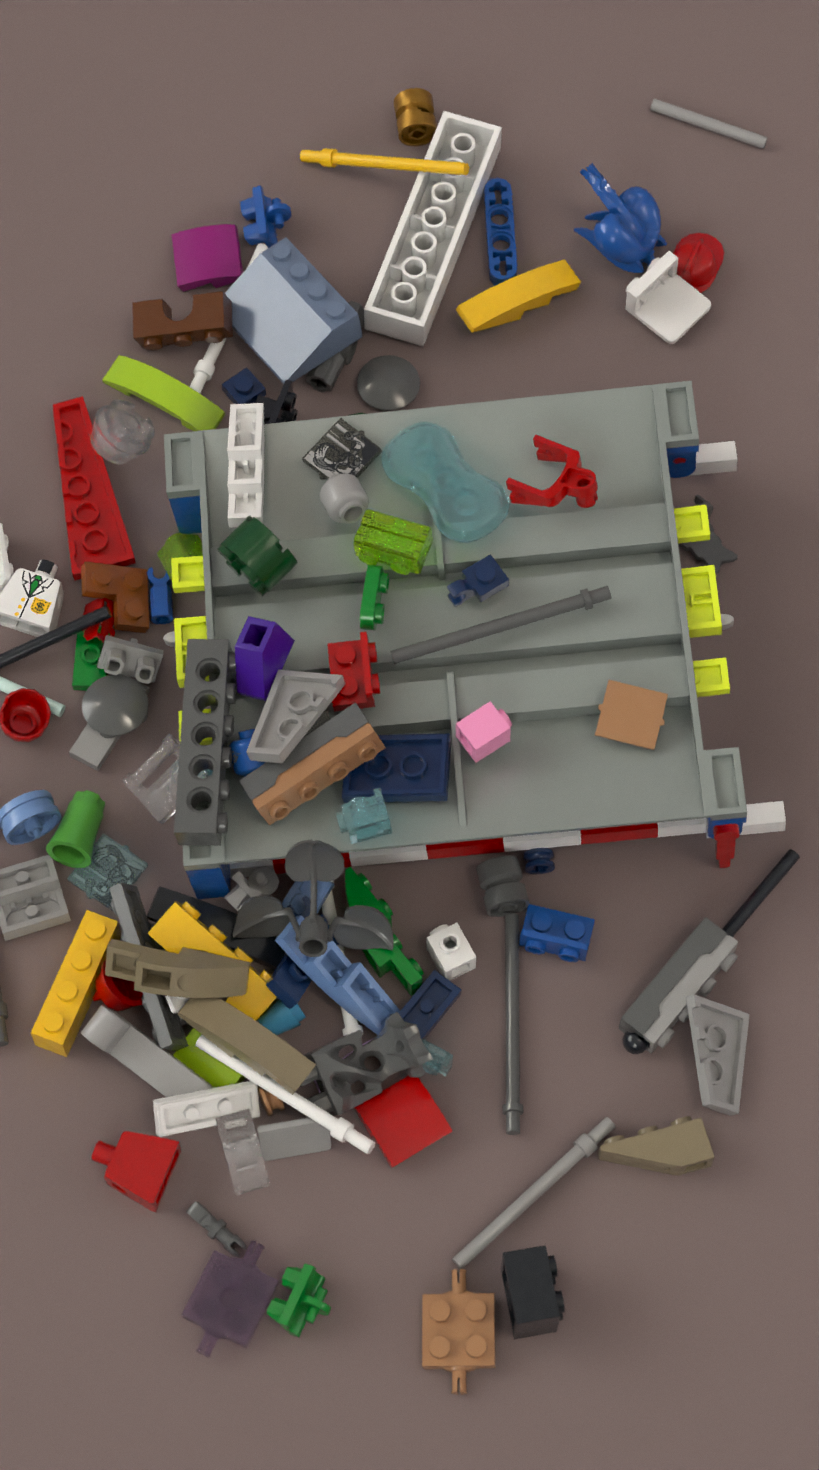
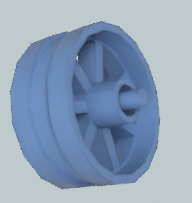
M35 790L24 793L12 799L0 809V829L3 830L2 832L7 843L19 845L34 841L50 832L59 824L62 818L58 807L54 805L53 797L49 791Z

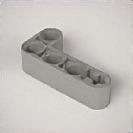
M104 1005L99 1007L81 1031V1034L91 1043L111 1054L165 1097L214 1088L168 1051L160 1049V1046L133 1024Z

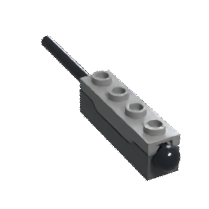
M788 850L722 929L705 917L620 1019L618 1029L625 1033L623 1036V1046L629 1053L641 1054L647 1050L652 1054L657 1046L663 1049L674 1036L675 1032L672 1028L679 1020L684 1023L689 1018L686 997L693 994L698 996L701 994L703 997H706L716 985L717 981L714 977L722 969L724 972H727L738 957L735 954L738 941L733 936L798 861L800 856L794 850Z

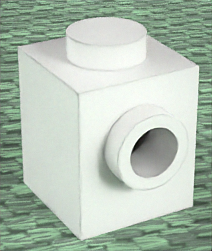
M458 923L449 927L447 924H443L430 932V936L427 937L426 949L442 976L451 981L476 968V955Z

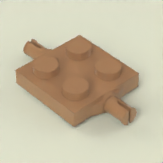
M453 1269L451 1270L452 1291L443 1294H422L423 1369H443L452 1373L451 1394L459 1395L458 1381L460 1380V1394L464 1395L467 1394L466 1372L481 1368H496L495 1294L466 1291L467 1270L460 1269V1282L458 1283V1270Z

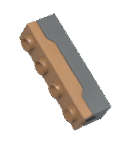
M355 702L303 737L283 763L266 762L239 780L256 809L270 826L274 822L287 817L292 810L304 802L314 799L319 792L334 782L345 778L349 772L362 763L372 760L386 747Z

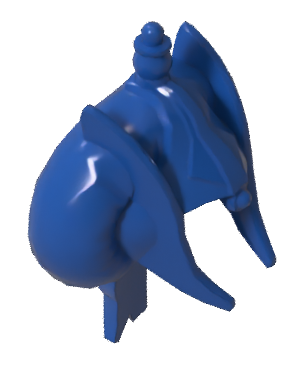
M592 163L586 167L588 171L582 169L580 173L590 183L608 210L594 212L585 216L586 220L601 221L596 222L594 230L587 228H575L573 230L586 238L615 266L632 273H644L641 263L645 262L648 267L655 259L653 255L655 251L653 249L667 245L666 240L660 235L661 217L657 202L647 189L639 186L630 187L618 196L616 190L611 188L608 181Z

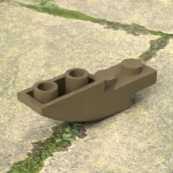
M111 939L107 945L105 975L135 982L134 990L151 994L185 998H222L246 994L250 962L182 947L180 953L176 954Z

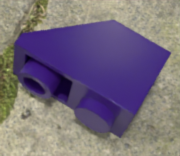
M248 616L235 644L237 692L242 696L266 701L278 669L282 670L295 640L276 622Z

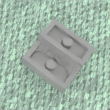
M49 855L0 869V926L5 941L71 921L54 862Z

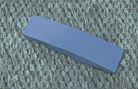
M302 915L296 916L299 926L305 919ZM291 922L288 923L275 940L319 988L375 1034L378 1035L385 1026V1020L390 1014L400 1012L399 1008L361 962L351 963L333 940L331 942L327 941V951L323 955L308 957L299 950V942L296 941V933Z

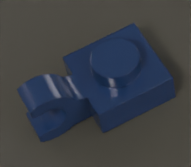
M490 554L462 570L463 579L456 580L447 586L450 592L447 597L455 607L461 605L474 595L482 602L508 587L509 578Z

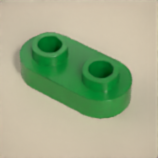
M368 565L360 609V629L375 631L377 624H383L385 605L381 604L382 593L387 594L389 589V573H384L383 566Z

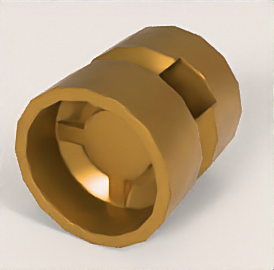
M409 88L401 91L394 98L399 140L408 146H422L430 143L437 129L431 93L422 88Z

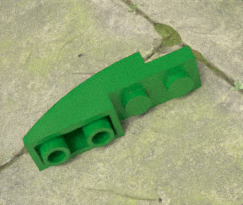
M351 866L345 870L347 908L355 905L376 908L385 915L392 927L391 916L393 912L389 905L382 898L376 899L371 892L372 886L362 873L357 875ZM394 933L392 951L381 948L361 949L379 978L391 970L411 996L422 985V975L424 974L422 968L414 958L408 960L402 953L401 949H403V946Z

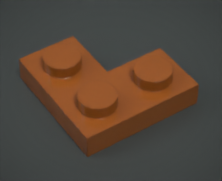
M84 562L81 567L82 597L113 600L114 630L146 633L149 629L147 569Z

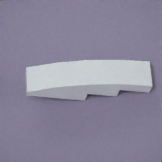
M230 404L227 447L229 458L227 519L229 528L238 527L249 515L263 523L264 404Z

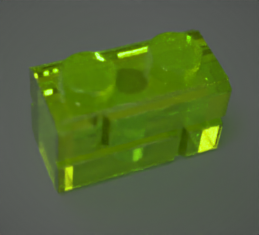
M366 509L361 525L355 535L353 546L355 555L368 565H377L379 562L389 565L393 571L402 575H408L410 572L420 574L426 556H428L432 546L433 536L431 527Z

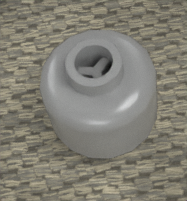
M348 473L331 476L324 483L319 493L320 501L327 514L334 522L351 524L357 522L363 517L369 504L368 495L360 481L354 475Z

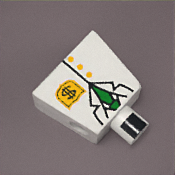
M42 559L35 572L23 568L15 571L0 593V625L36 637L56 629L64 599L62 584L59 580L54 579L58 570L56 564Z

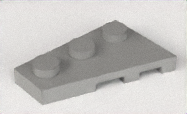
M695 994L687 996L686 1001L702 1106L729 1116L739 1114L750 1014Z

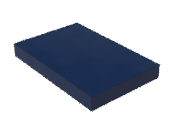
M450 733L378 735L386 748L380 751L372 760L362 763L343 778L342 800L344 803L448 801L451 755Z

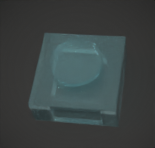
M422 1039L424 1046L433 1058V1060L422 1064L424 1071L432 1075L440 1073L446 1077L453 1066V1055Z

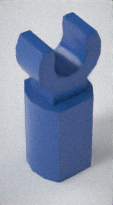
M169 566L165 568L166 575L160 579L154 577L153 568H149L147 571L148 582L152 587L150 588L151 621L154 624H169L173 621L172 589L169 587L172 583V571Z

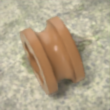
M258 1086V1094L268 1116L273 1115L275 1109L285 1110L282 1100Z

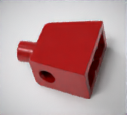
M123 1131L117 1146L99 1140L95 1145L91 1160L108 1166L104 1178L110 1187L147 1209L156 1212L181 1154V1147L179 1141Z

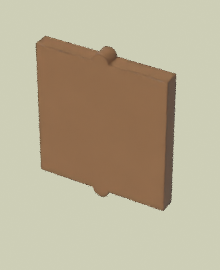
M608 680L603 704L598 706L601 712L595 736L654 750L660 726H663L665 723L662 717L668 694Z

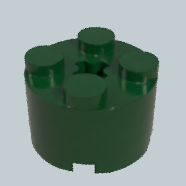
M251 515L217 548L218 552L227 560L226 564L238 576L243 574L249 580V585L262 597L267 592H270L298 563L288 548L284 552L281 551L283 547L280 545V540L258 519L252 518Z

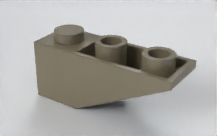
M690 1116L676 1119L671 1122V1126L658 1129L657 1126L643 1128L637 1132V1136L626 1139L624 1135L608 1138L604 1141V1145L600 1146L598 1153L599 1160L676 1176L711 1167L715 1158L702 1118L692 1120Z

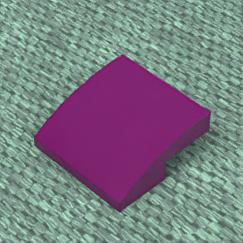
M235 224L202 226L171 234L177 286L182 292L209 283L215 288L234 283L243 273L238 228Z

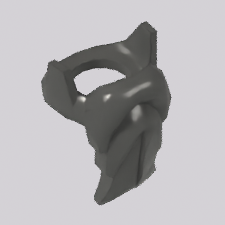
M696 495L694 502L697 506L707 505L709 520L714 507L709 501ZM709 522L710 540L680 543L678 545L686 552L690 551L697 560L702 561L706 566L714 565L715 574H717L722 564L734 562L737 560L738 555L721 544V539L714 533V528Z

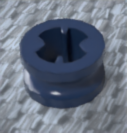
M535 848L526 851L523 854L524 860L528 862L524 867L525 872L538 875L553 871L555 869V863L551 861L554 857L553 851L548 848Z

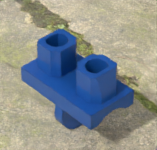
M260 185L252 188L253 197L240 201L241 212L246 221L256 218V223L244 226L243 232L244 238L250 246L265 243L270 248L278 242L276 228H283L284 222L288 221L292 214L290 206L281 203L280 198L271 200V198L264 196L263 188Z

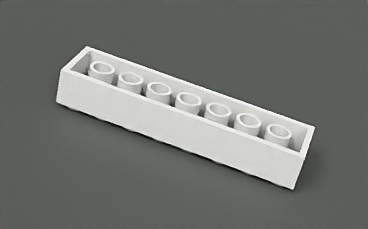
M443 111L425 159L468 163L469 172L467 175L419 172L364 308L365 330L424 347L482 198L485 184L489 180L501 149L502 127Z

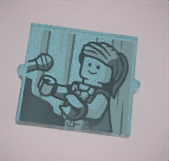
M103 833L94 844L91 864L85 868H75L67 879L84 891L88 899L94 898L113 911L111 906L112 895L109 888L119 883L133 885L148 867V863L130 852L127 845L121 846Z

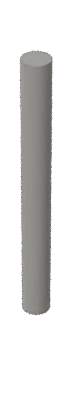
M654 99L650 110L762 149L765 148L768 137L657 99Z

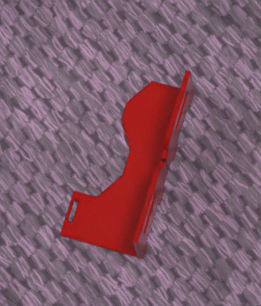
M98 598L85 604L83 615L103 607L104 601L107 602L106 605L112 615L111 618L84 631V637L87 641L97 637L104 643L105 637L109 633L111 637L115 636L112 600ZM99 624L102 625L100 633L98 632Z

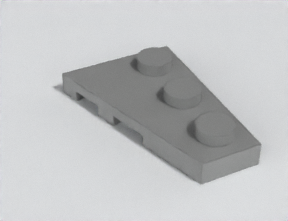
M278 669L246 751L249 759L252 761L283 763L345 686L346 683L343 675Z

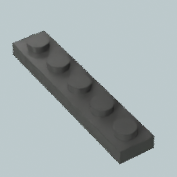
M119 883L110 887L112 895L111 906L116 916L119 917L123 930L121 932L122 941L157 949L154 939L147 934L151 928L137 886ZM143 992L142 1003L145 1010L150 1014L153 1024L152 1035L160 1049L178 1051L187 1047L188 1043L180 1018L177 1013L171 1012L165 995Z

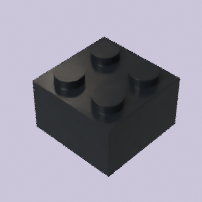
M546 1245L504 1252L502 1254L500 1270L514 1339L556 1332L559 1321L563 1320L565 1306L561 1290L555 1291L554 1285H556L555 1277H558L554 1255L548 1256Z

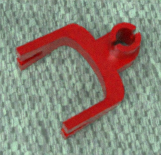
M535 435L533 442L534 446L539 448L536 452L538 460L566 463L565 468L556 482L545 490H539L508 478L506 485L507 489L512 491L509 495L511 503L554 507L568 495L576 497L577 505L582 508L594 506L596 504L594 500H598L596 475L593 471L582 468L579 452Z

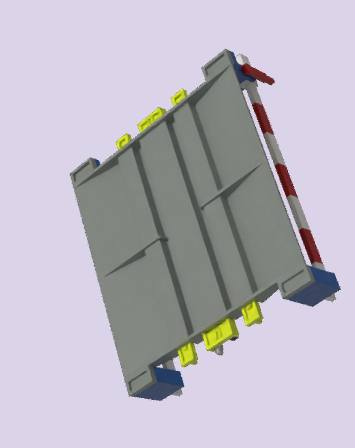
M692 381L264 424L263 524L280 540L279 543L283 547L281 551L284 552L288 548L298 563L263 597L249 585V580L243 574L238 576L226 564L227 560L217 550L220 544L237 528H229L227 519L229 502L227 486L229 428L164 434L166 493L180 535L202 533L203 556L171 558L174 593L205 591L206 616L174 618V631L165 634L163 637L166 645L175 647L176 674L179 687L184 688L187 640L229 639L232 651L235 652V644L248 616L276 622L295 640L282 670L330 674L327 643L360 640V632L367 631L369 642L376 643L378 662L371 663L372 674L378 673L381 694L374 695L375 707L362 708L360 710L377 735L450 733L451 736L448 801L344 803L342 800V779L319 792L314 799L306 801L292 810L284 819L278 820L269 826L239 782L244 777L235 774L233 766L226 768L225 780L230 782L229 801H224L223 812H227L228 830L227 833L221 834V846L183 845V866L197 899L225 897L231 891L230 878L238 871L245 877H249L257 867L266 866L273 869L276 874L287 873L285 870V858L288 851L293 845L304 840H319L335 847L343 856L344 867L521 851L535 848L706 833V838L716 840L715 853L716 860L719 861V868L730 867L731 859L735 855L736 839L740 835L785 831L786 818L783 801L746 804L739 747L713 750L703 749L697 697L730 694V683L726 657L693 661L690 638L722 635V630L733 626L734 618L731 615L720 613L714 565L681 569L678 544L710 540L707 505L674 508L670 478L737 471V453L735 441L699 444ZM337 423L348 432L354 430L353 434L358 432L360 435L355 437L364 443L360 439L363 436L379 448L378 452L355 475L368 495L369 504L363 517L351 524L334 522L329 517L320 501L319 495L322 486L329 477L304 459L311 450L315 452L319 445L326 442L332 444L336 449L334 450L331 447L328 449L325 456L327 460L337 462L341 457L338 456L339 452L340 455L344 452L347 453V451L326 437L328 433L351 450L353 440L348 441L344 438V433L335 427ZM535 435L579 452L582 468L591 470L596 475L598 500H594L596 502L594 506L582 508L577 505L576 497L568 495L554 507L511 503L509 495L512 491L508 490L506 485L508 478L539 490H545L556 482L565 468L566 463L538 460L536 452L539 448L535 447L533 442ZM363 448L359 450L357 453V456H359L361 459H363ZM353 455L349 457V465L354 461ZM338 466V469L346 470L348 468V466ZM491 554L509 578V586L482 602L474 595L461 605L455 607L447 597L450 593L447 586L456 580L463 579L462 570ZM368 565L383 566L384 573H389L388 593H382L381 604L385 605L383 624H377L375 631L360 629V609ZM608 586L612 599L593 604L592 609L586 610L583 607L394 664L390 651L572 597L580 594V590L586 588L588 591ZM232 672L231 683L236 684V703L230 704L229 715L234 716L233 736H228L227 747H229L233 740L239 739L238 732L256 728L266 702L240 695L237 692L236 672ZM208 675L205 681H214L219 675ZM608 680L668 694L662 717L665 723L663 726H660L654 750L595 736L601 712L598 706L603 704ZM491 701L497 710L503 709L511 720L510 742L475 763L456 738V723ZM331 702L306 735L342 711L334 712L333 703ZM211 705L210 709H203L202 712L212 713L216 710L217 706ZM178 711L179 739L181 738L182 711ZM207 737L200 742V745H210L214 742L215 738ZM201 802L196 806L195 810L204 811L210 807L211 803Z

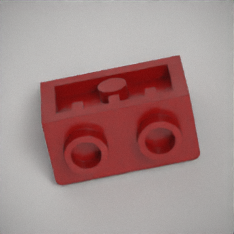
M367 631L360 632V640L327 643L330 674L343 675L346 683L332 701L334 712L344 711L355 702L360 709L375 707L374 695L381 694L378 673L372 674L371 663L378 662L376 643L369 642Z

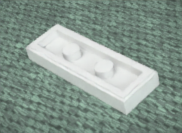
M252 1081L153 1100L156 1134L159 1137L260 1117L258 1085Z

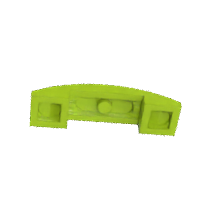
M119 355L102 379L103 383L129 397L133 394L180 419L182 425L192 431L216 429L225 416V412L189 386L152 366L126 356Z

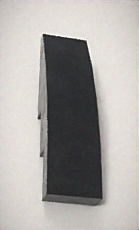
M161 886L158 887L146 915L147 919L157 923L174 902L178 901L183 905L187 901L201 913L198 920L208 928L211 924L215 925L227 936L224 942L231 949L235 950L237 947H240L253 961L274 971L276 970L285 955V951L275 941L278 936L233 938V929L237 918L236 913Z

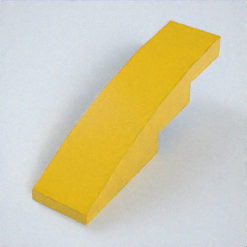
M563 259L535 268L493 286L459 304L456 311L471 333L520 320L524 311L549 305L553 296L577 290L581 281L566 260Z

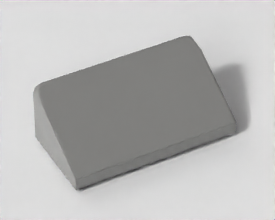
M309 1117L262 1125L257 1128L262 1159L264 1161L326 1151L332 1147L330 1131Z

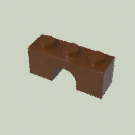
M223 291L193 295L191 313L179 321L172 320V309L163 299L132 302L133 338L146 350H160L165 345L173 344L179 347L191 346L193 342L198 341L219 343L223 341V338L233 337L232 301Z

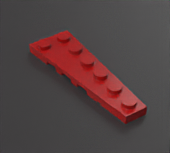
M83 396L52 404L71 570L74 581L81 579V567L84 562L117 566L136 564Z

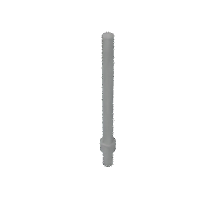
M605 1117L588 1134L583 1133L573 1142L574 1147L452 1258L453 1262L460 1269H463L583 1157L588 1158L598 1149L597 1144L616 1127L615 1124L608 1117Z

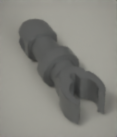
M195 1201L186 1211L196 1222L209 1231L207 1235L212 1240L218 1239L233 1256H241L233 1248L235 1243L246 1250L245 1242L226 1228L227 1223L222 1219L218 1221L199 1202Z

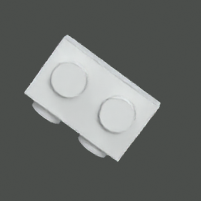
M668 251L662 258H655L641 278L636 277L629 283L626 288L625 309L665 342L675 344L710 310L711 302L677 275L678 257L671 251Z

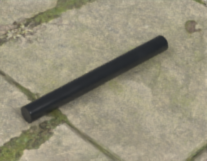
M108 606L101 607L0 654V669L111 618L112 615Z

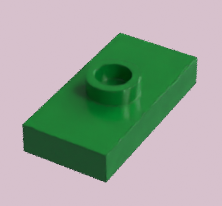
M85 630L77 633L72 687L73 690L87 691L92 683L104 676H108V673H105L104 669L97 668V662L104 643L97 637L87 641L84 637Z

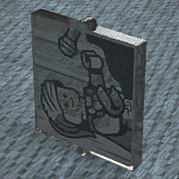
M340 418L307 452L302 461L319 473L321 480H328L333 475L344 473L352 474L358 478L382 453V449L365 437L364 431H357Z

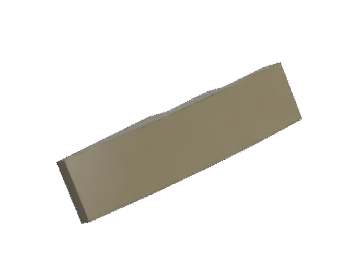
M190 998L177 1013L179 1017L232 1058L236 1055L259 1075L267 1074L292 1095L316 1066V1064L286 1041L220 998Z

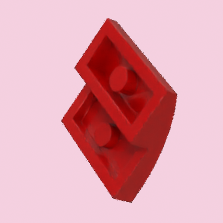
M408 1075L354 1108L371 1138L375 1139L391 1168L453 1131L418 1077H409Z

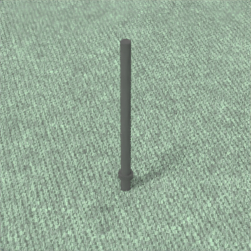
M608 586L588 591L586 588L580 590V594L392 650L390 651L394 664L583 607L586 610L592 609L593 604L612 599Z
M509 913L505 915L506 1104L502 1106V1113L506 1115V1134L518 1135L520 1134V1115L523 1114V1105L520 1104L519 915Z

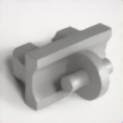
M106 635L97 662V668L104 669L105 673L116 676L123 674L134 677L139 682L146 684L154 683L164 650L138 644V639L131 637L129 641Z
M266 866L254 869L249 876V880L238 871L232 877L237 885L224 898L238 911L242 903L251 897L270 896L278 888V876L273 869Z

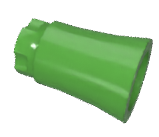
M88 790L77 791L74 794L56 832L46 846L47 853L55 861L73 868H85L91 864L93 848L105 808V801L100 798V795Z

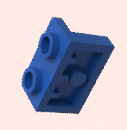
M529 904L520 934L519 946L525 947L526 951L533 954L541 955L545 952L556 954L560 959L567 962L586 961L595 919Z

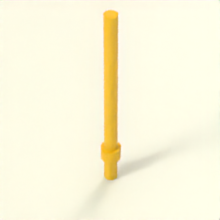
M323 148L322 151L301 150L300 160L302 162L320 163L323 167L335 168L337 165L454 175H467L469 172V164L463 162L340 153L337 149Z

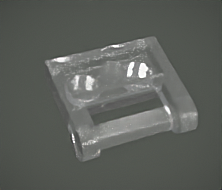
M168 734L162 740L163 745L133 774L128 773L122 779L123 784L139 799L157 822L164 824L175 813L180 742L171 734ZM171 754H174L178 760L146 789L142 783ZM203 770L197 777L206 778L209 775Z

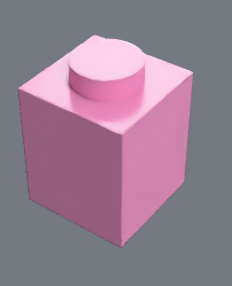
M490 701L456 723V738L475 763L510 742L512 723L503 709L497 710Z

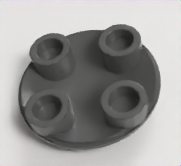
M392 355L380 356L370 360L362 367L357 378L358 394L368 405L383 410V412L398 411L406 407L416 398L420 388V378L415 367L407 360Z
M108 675L96 680L87 689L82 700V711L86 722L104 738H113L130 733L148 718L149 702L146 691L139 682L125 675Z

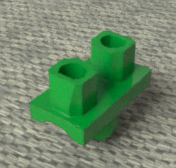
M304 1263L303 1268L290 1266L286 1268L282 1277V1285L286 1289L292 1290L288 1301L275 1297L267 1310V1314L274 1321L279 1323L290 1335L298 1338L306 1322L313 1324L317 1314L328 1316L332 1309L323 1302L328 1292L322 1288L326 1278L317 1273L314 1266Z

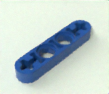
M503 178L489 180L484 188L489 278L495 286L517 276L512 188L509 182ZM496 190L500 191L501 204H495L494 191ZM501 214L506 216L508 221L499 225L493 223L491 218L494 215ZM503 240L508 242L510 247L500 251L495 249L493 244L496 241ZM500 261H505L507 275H501L499 271Z

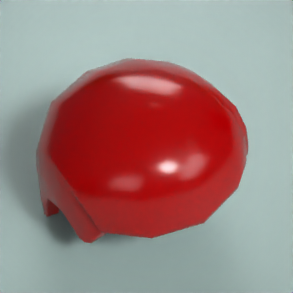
M26 688L9 693L5 697L0 709V728L3 733L18 742H31L41 737L48 727L51 716V709L46 697L35 689Z

